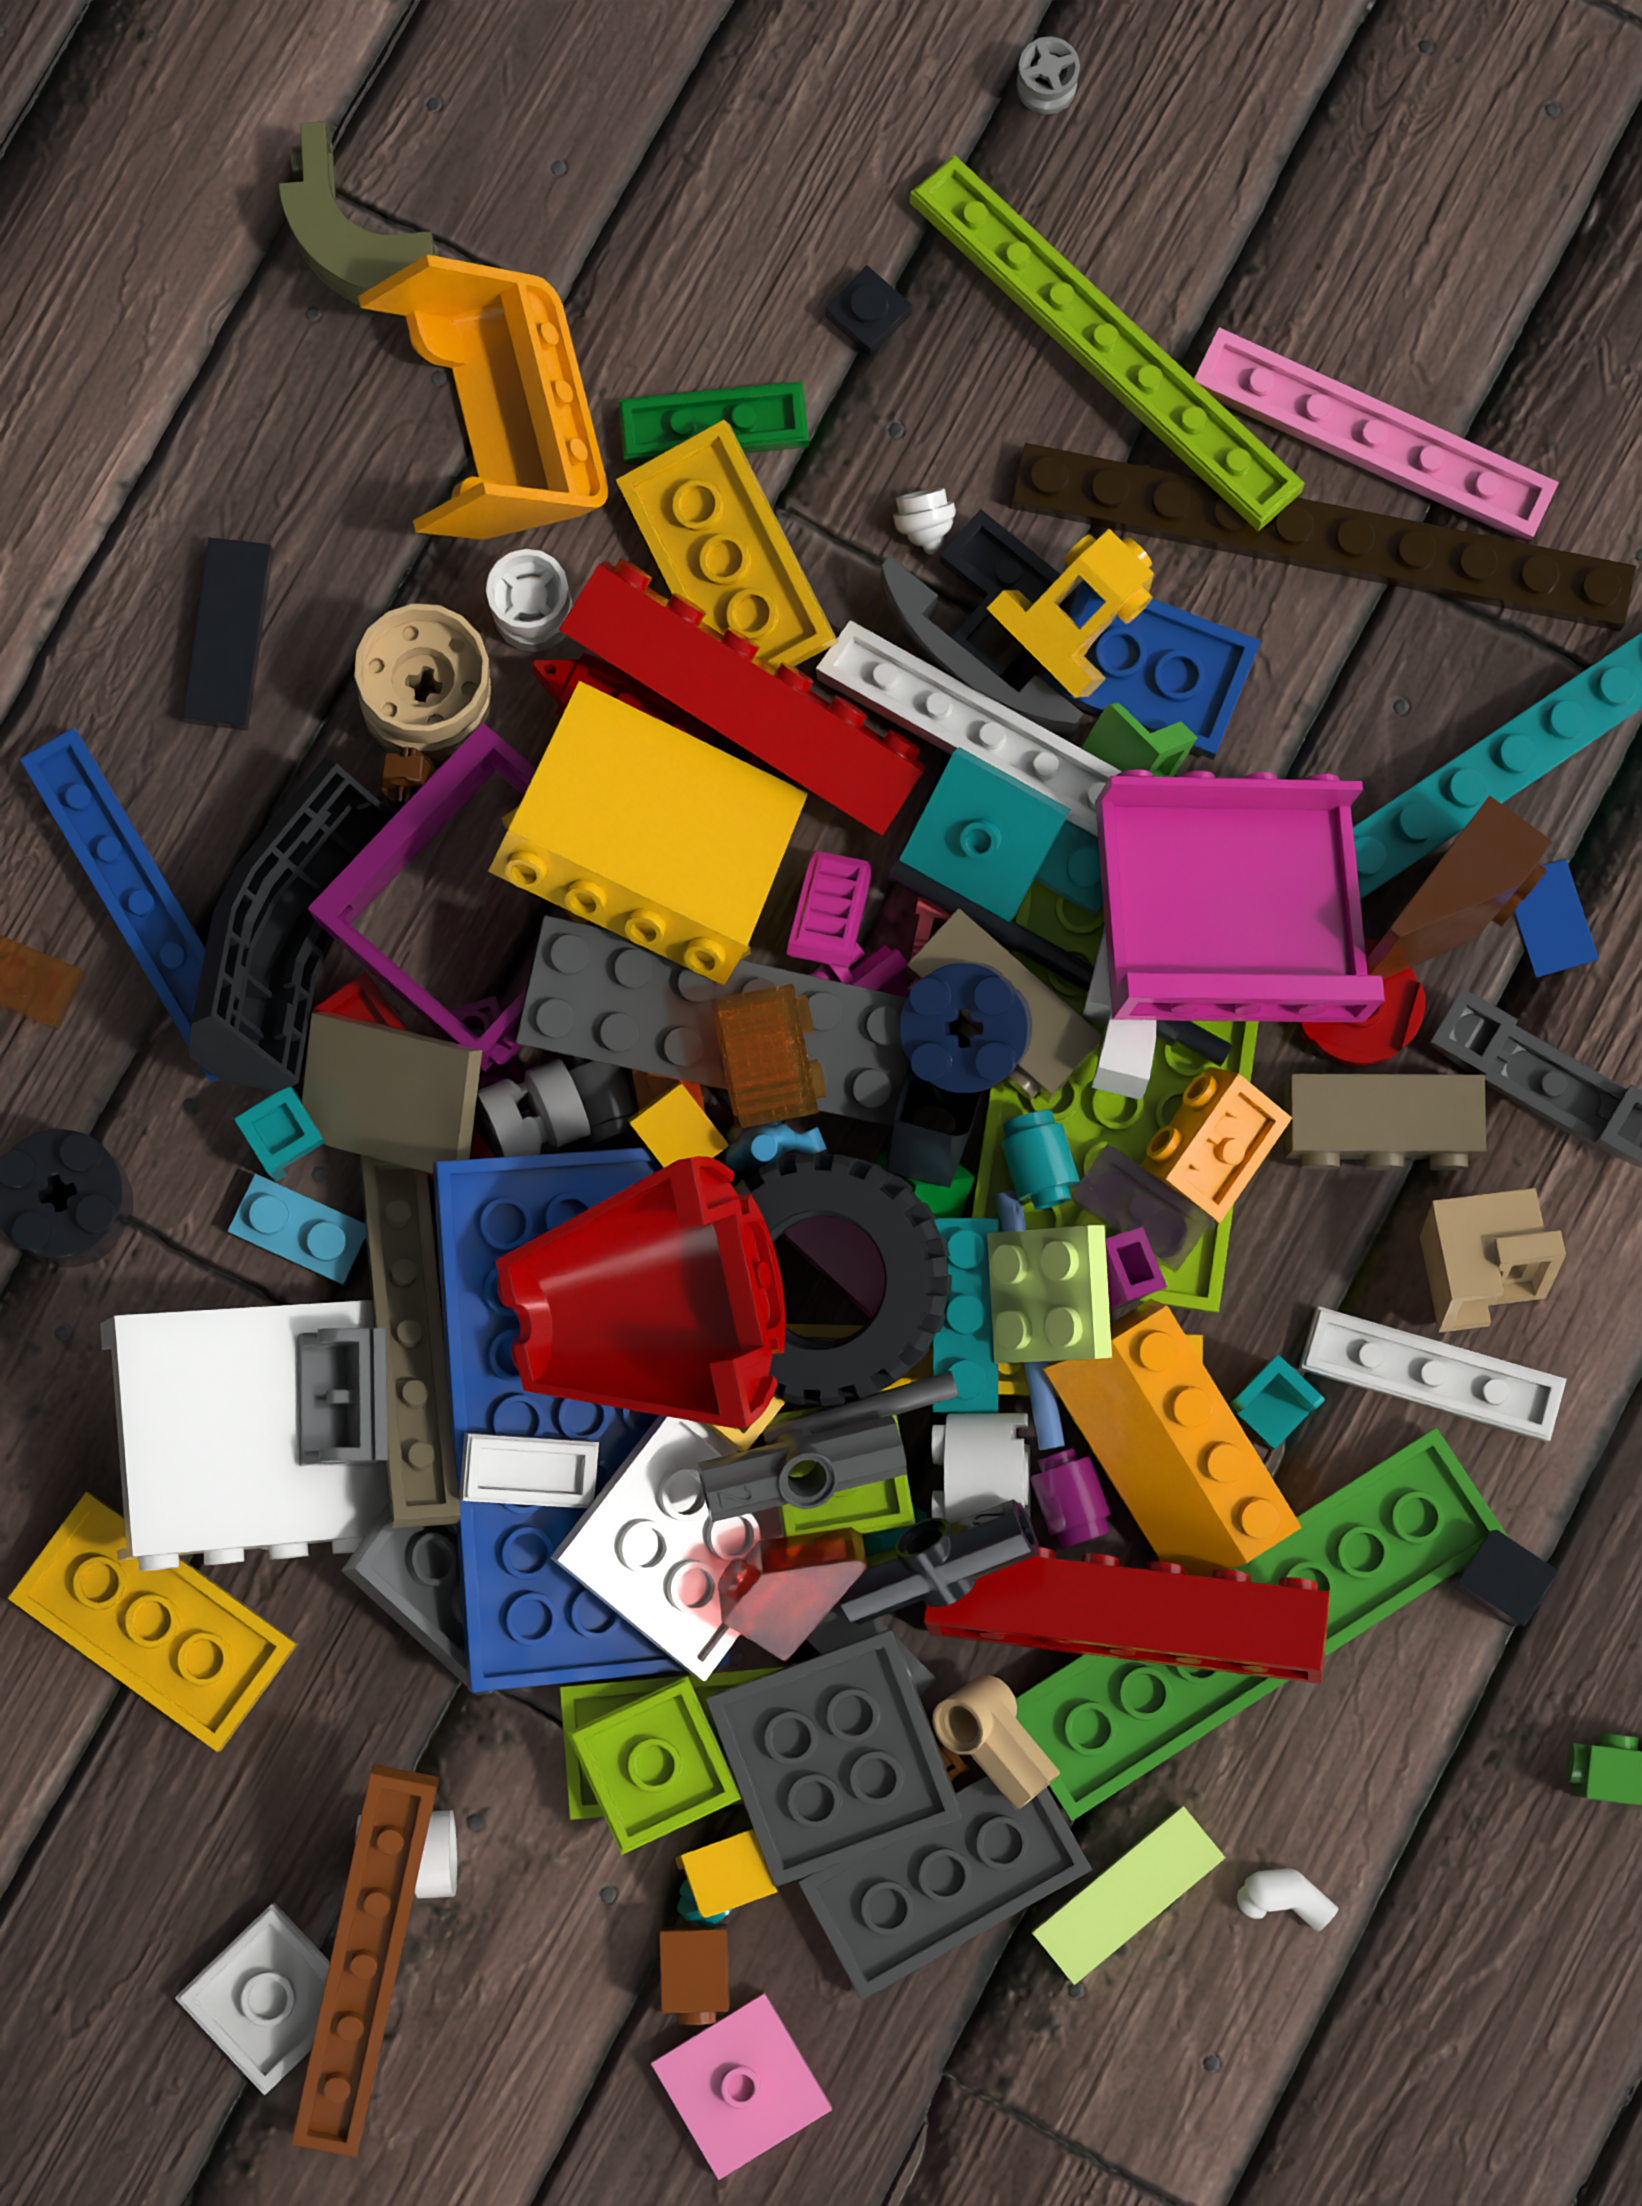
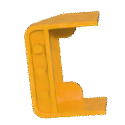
M426 254L358 296L360 307L363 309L406 316L409 337L414 350L434 365L452 368L478 477H469L461 481L454 487L451 500L414 519L413 524L416 533L486 540L581 517L601 507L606 502L608 497L607 478L564 308L557 292L546 280L535 275Z

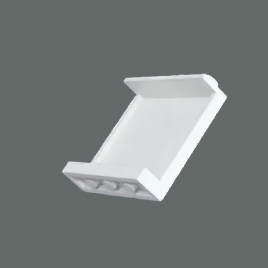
M372 1300L117 1315L100 1323L102 1350L111 1349L124 1509L126 1548L117 1551L118 1561L138 1559L139 1571L178 1568L180 1567L179 1555L204 1553L205 1565L244 1562L245 1549L268 1547L269 1560L309 1556L308 1544L332 1542L333 1554L353 1553L389 1501L386 1461L371 1466H299L298 1335L301 1333H317L318 1329L324 1328L372 1329L374 1328Z

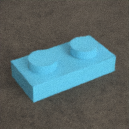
M257 1174L254 1175L227 1231L238 1238L345 1287L367 1244L364 1223Z

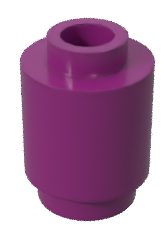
M1072 1448L1038 1460L1041 1473L1029 1478L1049 1535L1056 1534L1061 1549L1110 1533L1105 1517L1111 1515L1091 1456L1078 1460L1075 1450Z

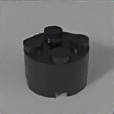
M53 1129L33 1134L20 1141L10 1151L4 1153L0 1158V1227L16 1245L40 1261L68 1268L93 1263L106 1256L114 1248L124 1233L127 1224H129L133 1213V1192L129 1178L122 1166L99 1142L81 1132ZM67 1186L73 1193L77 1194L67 1198L68 1209L61 1212L51 1201L58 1198V1189Z

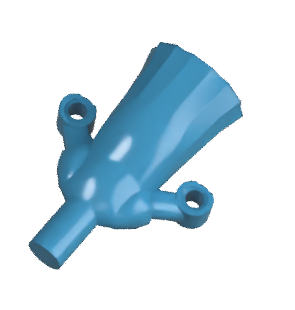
M761 1111L758 1113H747L734 1118L729 1125L722 1128L720 1134L729 1146L717 1154V1159L734 1172V1177L736 1174L745 1176L759 1173V1168L770 1163L782 1161L786 1152L795 1150L800 1152L801 1155L814 1154L825 1150L826 1146L818 1127L798 1134L786 1124H782L779 1117Z

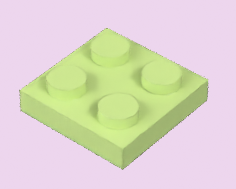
M1104 1225L987 1233L994 1364L1112 1358Z

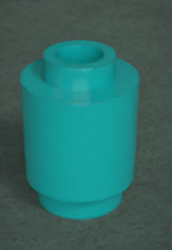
M1051 1110L1028 1113L1005 1122L1002 1126L1006 1138L1001 1141V1145L1018 1201H1032L1034 1210H1043L1070 1201L1072 1198L1069 1190L1078 1186L1080 1180L1063 1124L1055 1123Z

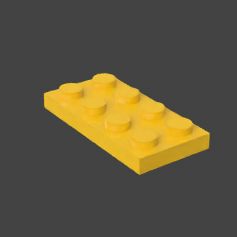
M725 420L718 422L616 479L672 595L677 593L702 608L706 612L702 622L721 634H724L728 627L742 633L760 647L756 656L776 669L781 662L794 667L839 643L730 424Z
M85 1492L8 1599L216 1752L221 1751L297 1647L298 1643L180 1557V1567L151 1571H139L138 1559L118 1561L117 1551L126 1548L124 1516L93 1493Z

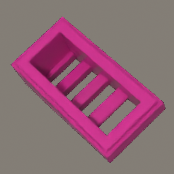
M821 851L812 853L788 943L787 955L850 968L873 870L870 862Z

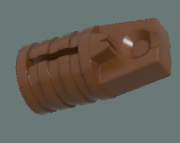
M403 747L397 753H386L384 764L380 771V786L395 813H398L437 772L431 760L413 747Z

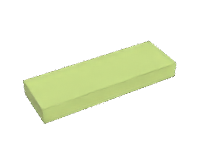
M1181 1805L1031 1932L1075 1985L1226 1857L1186 1808Z

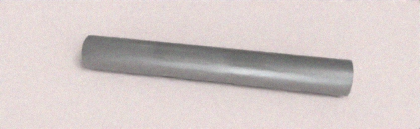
M949 1371L878 1392L863 1399L858 1398L840 1405L766 1426L762 1433L767 1446L771 1445L781 1433L790 1429H805L816 1434L889 1415L894 1416L958 1397L959 1395L952 1372Z

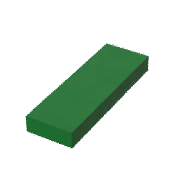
M803 381L618 399L625 465L645 464L722 420L730 424L744 454L809 447Z

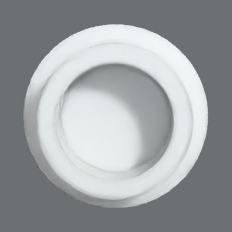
M945 488L927 489L897 497L898 513L893 514L896 529L902 534H907L912 544L922 546L927 554L933 555L940 549L944 541V535L952 527L953 517L956 513L954 502H947Z

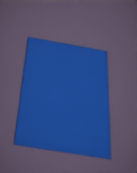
M1566 859L1543 865L1547 871L1526 899L1522 900L1514 911L1536 978L1599 960Z

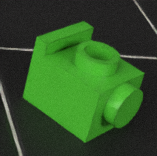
M1599 1733L1598 1746L1570 1743L1566 1758L1567 1782L1574 1783L1573 1796L1642 1806V1752L1638 1751L1639 1738Z

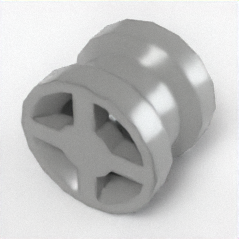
M1051 36L1038 38L1027 45L1021 53L1016 81L1017 94L1024 106L1035 113L1043 115L1055 114L1068 107L1074 99L1080 71L1079 57L1074 48L1063 39ZM1040 77L1043 80L1048 81L1050 87H1048V85L1041 83L1040 81L1036 82L1037 78Z

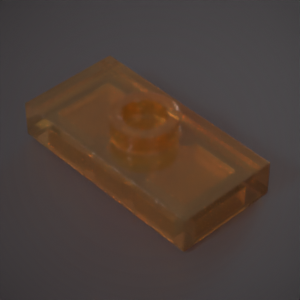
M0 935V1006L59 1031L85 973L77 967Z

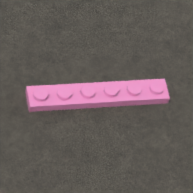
M1220 327L1194 378L1219 403L1527 544L1534 537L1559 483Z

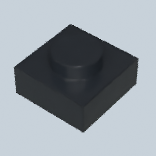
M868 265L825 308V317L870 357L912 314V304Z

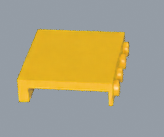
M579 681L488 872L725 986L748 946L808 793Z

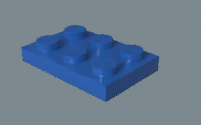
M1083 580L1068 616L1081 628L1106 601ZM1152 598L1146 608L1128 624H1125L1117 617L1097 637L1084 657L1106 678L1089 697L1075 698L1047 669L1042 680L1073 706L1099 716L1107 705L1119 702L1149 733L1181 721L1198 737L1190 751L1214 760L1261 640Z

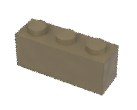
M958 909L907 964L906 977L912 981L907 989L910 992L914 984L922 978H925L940 967L956 962L984 963L1003 973L1002 976L1010 980L1016 990L1019 989L1028 1002L1032 1016V1037L1029 1049L1013 1073L1006 1077V1080L1026 1098L1032 1100L1038 1094L1049 1103L1099 1048L1104 1037L962 910ZM960 1009L959 1017L955 1020L960 1026L955 1030V1033L969 1046L972 1036L982 1034L983 1026L982 1022L971 1020L970 1010Z
M1291 1074L1284 1082V1111L1292 1117L1284 1130L1285 1159H1301V1168L1338 1169L1340 1168V1159H1365L1366 1169L1397 1170L1404 1168V1159L1429 1160V1169L1463 1170L1468 1168V1160H1475L1486 1152L1485 1075Z

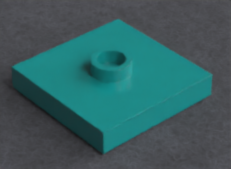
M959 747L953 752L899 860L1010 922L1018 912L1071 809Z

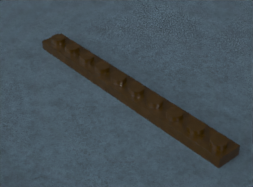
M1030 443L1024 444L1011 509L1615 631H1621L1626 625L1636 565L1298 497L1258 532L1202 478Z

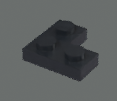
M980 509L940 555V563L984 598L951 638L1002 679L1027 649L987 610V607L1003 590H1019L1034 604L1061 574ZM1076 588L1059 605L1061 609L1075 595Z

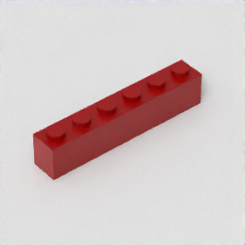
M620 558L616 565L611 564L607 560L598 564L560 626L559 630L883 836L924 772L926 764L917 759L921 750L915 744L891 730L887 732L885 737L871 730L863 724L867 715L843 698L835 696L832 702L829 703L809 689L814 681L795 667L781 662L776 669L756 656L760 647L742 633L728 627L724 634H721L702 622V619L706 612L687 598L673 593L670 600L658 594L648 587L652 577L632 563Z
M1038 1547L1037 1556L976 1579V1583L970 1592L960 1600L943 1607H930L926 1604L924 1622L932 1636L1322 1684L1330 1611V1592L1319 1591L1316 1582L1303 1578L1283 1577L1278 1579V1585L1253 1583L1251 1582L1252 1576L1250 1574L1236 1570H1214L1211 1578L1186 1575V1568L1184 1566L1170 1562H1148L1145 1570L1120 1567V1559L1103 1554L1082 1555L1081 1562L1055 1559L1056 1552Z

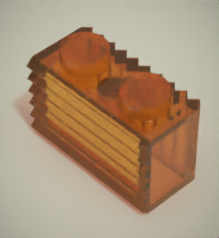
M786 984L710 999L735 1128L742 1129L818 1113L816 1099L826 1097V1088L819 1060H808L803 1035L813 1033V1020L807 996L805 994L796 996L794 985Z

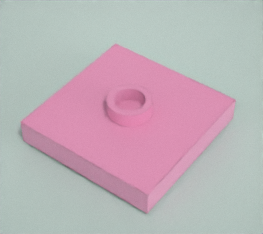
M765 1992L651 2062L652 2067L718 2181L832 2111L830 2102Z

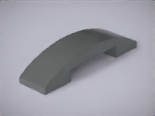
M889 556L881 565L880 584L887 605L906 640L924 662L1055 735L1068 739L1074 737L1080 729L1084 715L1080 710L1037 675H1034L1018 693L930 621L936 613L938 595L892 557Z
M1461 989L1429 1043L1431 1046L1469 1074L1485 1075V1084L1531 1113L1600 1150L1642 1168V1090L1633 1085H1630L1627 1089L1516 1026L1518 1019L1466 989Z

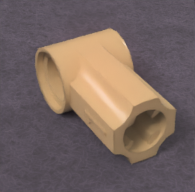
M981 1675L937 1705L932 1721L934 1730L940 1742L950 1751L957 1754H970L1018 1811L1050 1785L1061 1772L1016 1719L1017 1704L1009 1686L994 1676Z

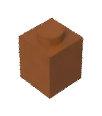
M712 1925L707 1928H701L700 1926H669L661 1928L662 2014L676 2013V2024L716 2023V2012L729 2011L728 1925Z

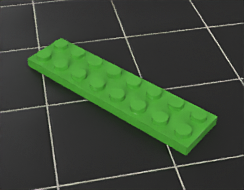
M1436 1427L1296 1516L1302 1527L1301 1529L1250 1562L1229 1570L1248 1573L1252 1576L1251 1582L1278 1585V1579L1283 1577L1308 1579L1318 1584L1319 1591L1330 1592V1611L1325 1648L1326 1657L1466 1566L1489 1531L1498 1530L1507 1537L1508 1535ZM1082 1654L1015 1698L1017 1704L1016 1719L1061 1772L1048 1786L1069 1819L1073 1821L1289 1680Z

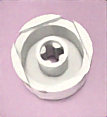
M948 1413L946 1425H933L932 1461L933 1464H938V1467H944V1491H933L932 1518H942L949 1525L1012 1499L1017 1503H1022L1030 1517V1444H1024V1438L1017 1439L1016 1428H1029L1027 1413Z

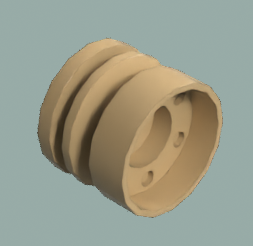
M410 604L388 611L367 629L356 650L354 676L359 693L360 708L369 733L389 753H397L403 747H413L426 755L432 763L449 759L482 723L486 725L490 717L491 682L489 677V658L480 634L463 616L440 605ZM425 685L435 687V693H430L426 702L416 701L415 695L421 694Z

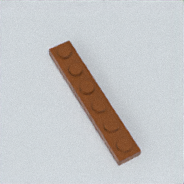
M373 1764L291 2145L357 2158L439 1777Z

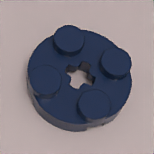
M956 962L936 969L914 984L902 1008L900 1038L904 1052L911 1062L912 1070L919 1078L929 1081L946 1091L975 1093L993 1087L1013 1073L1029 1049L1032 1037V1016L1028 1002L1019 989L1016 990L1012 982L1002 976L1003 973L984 963ZM960 1009L970 1010L971 1020L982 1022L983 1026L982 1034L972 1036L969 1046L960 1044L959 1036L951 1034L949 1029V1023L958 1019Z

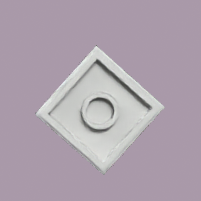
M273 1903L188 1984L175 1999L253 2084L266 2095L312 2050L330 1962L276 1903Z

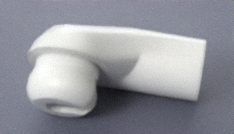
M1290 1868L1257 1871L1246 1878L1245 1885L1238 1890L1237 1894L1238 1906L1248 1917L1260 1919L1266 1915L1267 1911L1292 1909L1317 1933L1332 1920L1339 1909L1300 1872Z

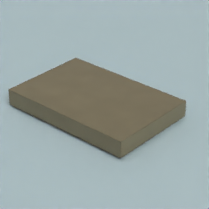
M315 1012L311 1015L302 1104L326 1141L324 1145L433 1174L432 1162L469 1160L482 1050L331 1012Z

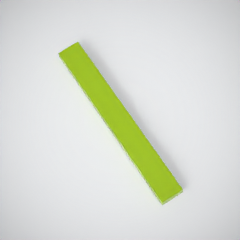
M953 155L910 192L909 203L1258 532L1302 493L1305 483L957 156Z

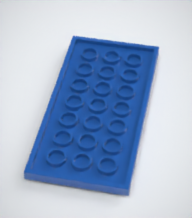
M649 1148L432 1162L449 1420L458 1493L460 1490L464 1433L599 1442L595 1500L659 1415L523 1391L520 1373L516 1369L511 1356L512 1340L517 1334H520V1322L514 1309L505 1307L499 1298L497 1290L499 1275L495 1260L664 1167ZM459 1499L461 1516L456 1526L467 1689L470 1692L685 1670L550 1558L588 1508L474 1502ZM729 1650L716 1667L730 1665Z

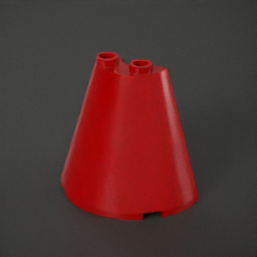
M696 1156L679 1159L495 1260L499 1275L497 1280L499 1298L505 1307L514 1309L520 1322V1334H517L512 1340L511 1356L516 1369L520 1373L523 1391L734 1429L748 1427L764 1413L778 1384L774 1376H768L772 1355L784 1353L785 1347L783 1285L775 1248L761 1211L751 1193L738 1195L729 1183L733 1182L734 1172L710 1157Z

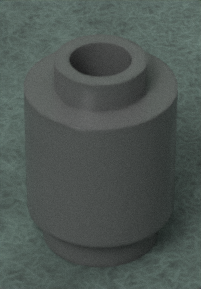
M579 1057L571 1059L569 1063L572 1070L568 1072L586 1112L590 1127V1135L587 1137L591 1148L612 1145L638 1134L627 1120L638 1112L639 1108L625 1067Z

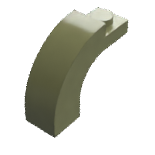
M325 121L300 123L301 146H291L294 182L279 183L284 213L301 255L316 276L341 297L360 306L359 295L426 254L438 256L432 232L379 234L362 229L348 220L336 205L333 145Z

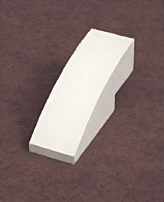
M1104 925L1082 1018L1090 1025L1106 1028L1091 1088L1142 1100L1150 1078L1156 1042V1020H1112Z

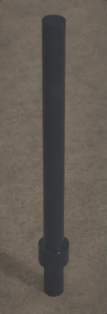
M900 857L897 859L887 879L950 915H953L958 909L962 910L996 941L1088 992L1094 966L1015 921L1011 920L1008 922L903 863L899 860ZM1156 1020V1039L1172 1048L1177 1042L1219 1067L1222 1066L1233 1047L1231 1043L1192 1021Z

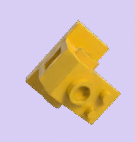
M1110 529L1097 540L1091 534H1088L1075 544L1063 559L1068 568L1034 604L1019 590H1003L987 607V610L1075 698L1089 697L1106 679L1084 657L1093 642L1117 617L1125 624L1131 622L1146 608L1153 598L1149 593L1154 573L1149 569L1152 566L1151 559L1134 540L1126 537L1121 541ZM1085 580L1106 602L1080 628L1059 605Z

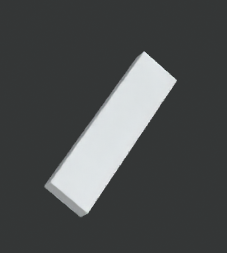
M1319 1306L1315 1308L1299 1365V1370L1543 1442L1551 1440L1567 1380Z

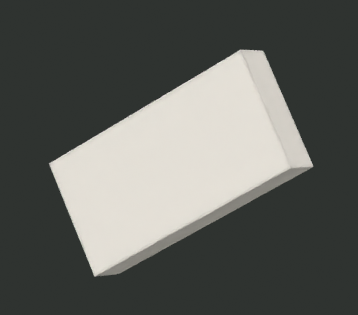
M464 1433L459 1499L474 1502L589 1508L595 1497L599 1442Z

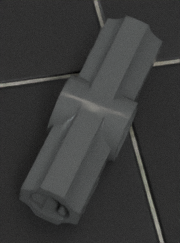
M892 1415L816 1434L805 1429H790L781 1433L771 1445L698 1462V1472L708 1514L711 1521L716 1522L785 1504L801 1509L816 1508L825 1504L833 1496L834 1492L906 1475L907 1464L896 1421ZM803 1460L816 1461L814 1468L808 1474L801 1477L788 1475L796 1463Z

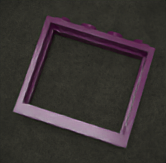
M482 723L308 907V910L316 923L449 1042L481 1049L480 1069L485 1073L494 1062H497L499 1065L506 1063L522 1046L521 1044H516L515 1040L527 987L485 1033L478 1038L351 925L495 771L523 796L525 795L537 769L488 726ZM588 921V922L585 924V925H589V926H594V927L606 929V928H604V927H602V926H599V925H597V924H595V923H593V922H591V921Z

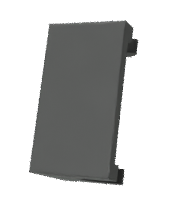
M386 1328L318 1329L317 1333L299 1334V1466H371L387 1461Z

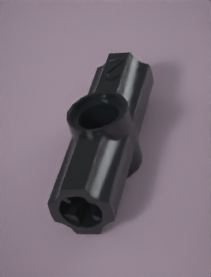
M1012 1499L949 1525L942 1518L922 1520L904 1531L897 1539L895 1546L835 1569L834 1585L838 1592L840 1605L850 1622L855 1621L860 1625L922 1600L930 1607L950 1605L969 1593L975 1585L976 1579L1037 1556L1038 1541L1031 1519L1022 1503H1017Z

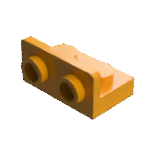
M1209 1067L1188 1085L1183 1094V1104L1170 1123L1161 1128L1152 1137L1147 1146V1156L1141 1163L1139 1171L1147 1178L1167 1185L1207 1219L1221 1223L1292 1117L1239 1073Z

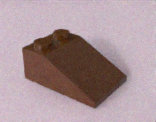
M1489 795L1366 958L1368 975L1382 976L1383 980L1476 940L1491 920L1502 927L1547 871L1538 861L1553 841Z

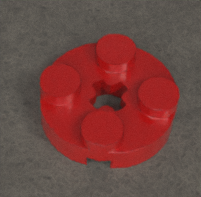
M1364 938L1366 958L1379 940ZM1411 968L1383 979L1385 1001L1365 1022H1299L1301 1037L1325 1058L1341 1065L1367 1067L1388 1062L1413 1040L1421 1026L1425 1012V992L1421 981L1418 983L1416 974Z

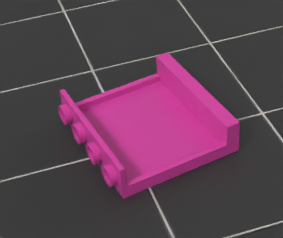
M1140 769L1127 770L1118 773L1116 776H1110L1095 800L1112 1020L1365 1022L1385 999L1382 976L1368 975L1351 816V805L1363 791L1362 781H1340L1339 777L1333 774H1316L1308 776L1303 780L1278 779L1275 774L1267 772L1252 773L1242 778H1215L1213 773L1207 771H1192L1184 773L1179 777H1153L1151 772Z

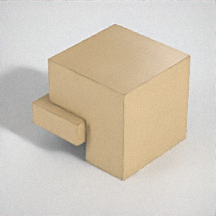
M1536 1188L1432 1201L1420 1235V1241L1438 1332L1490 1326L1491 1318L1488 1309L1490 1305L1546 1299L1564 1261L1566 1252L1561 1230L1545 1232Z

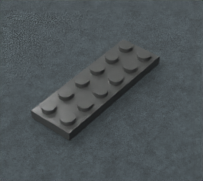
M544 915L515 1043L893 1127L895 1113L909 1064V1059L904 1052L900 1038V1017L907 998L739 960L724 986L660 954L637 945L610 930Z

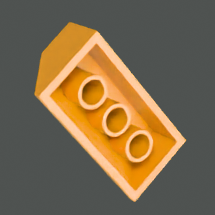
M1149 1299L1111 1323L1112 1358L1052 1361L1042 1367L1046 1377L1159 1561L1184 1566L1186 1568V1575L1210 1577L1214 1570H1229L1250 1562L1302 1528L1168 1305Z

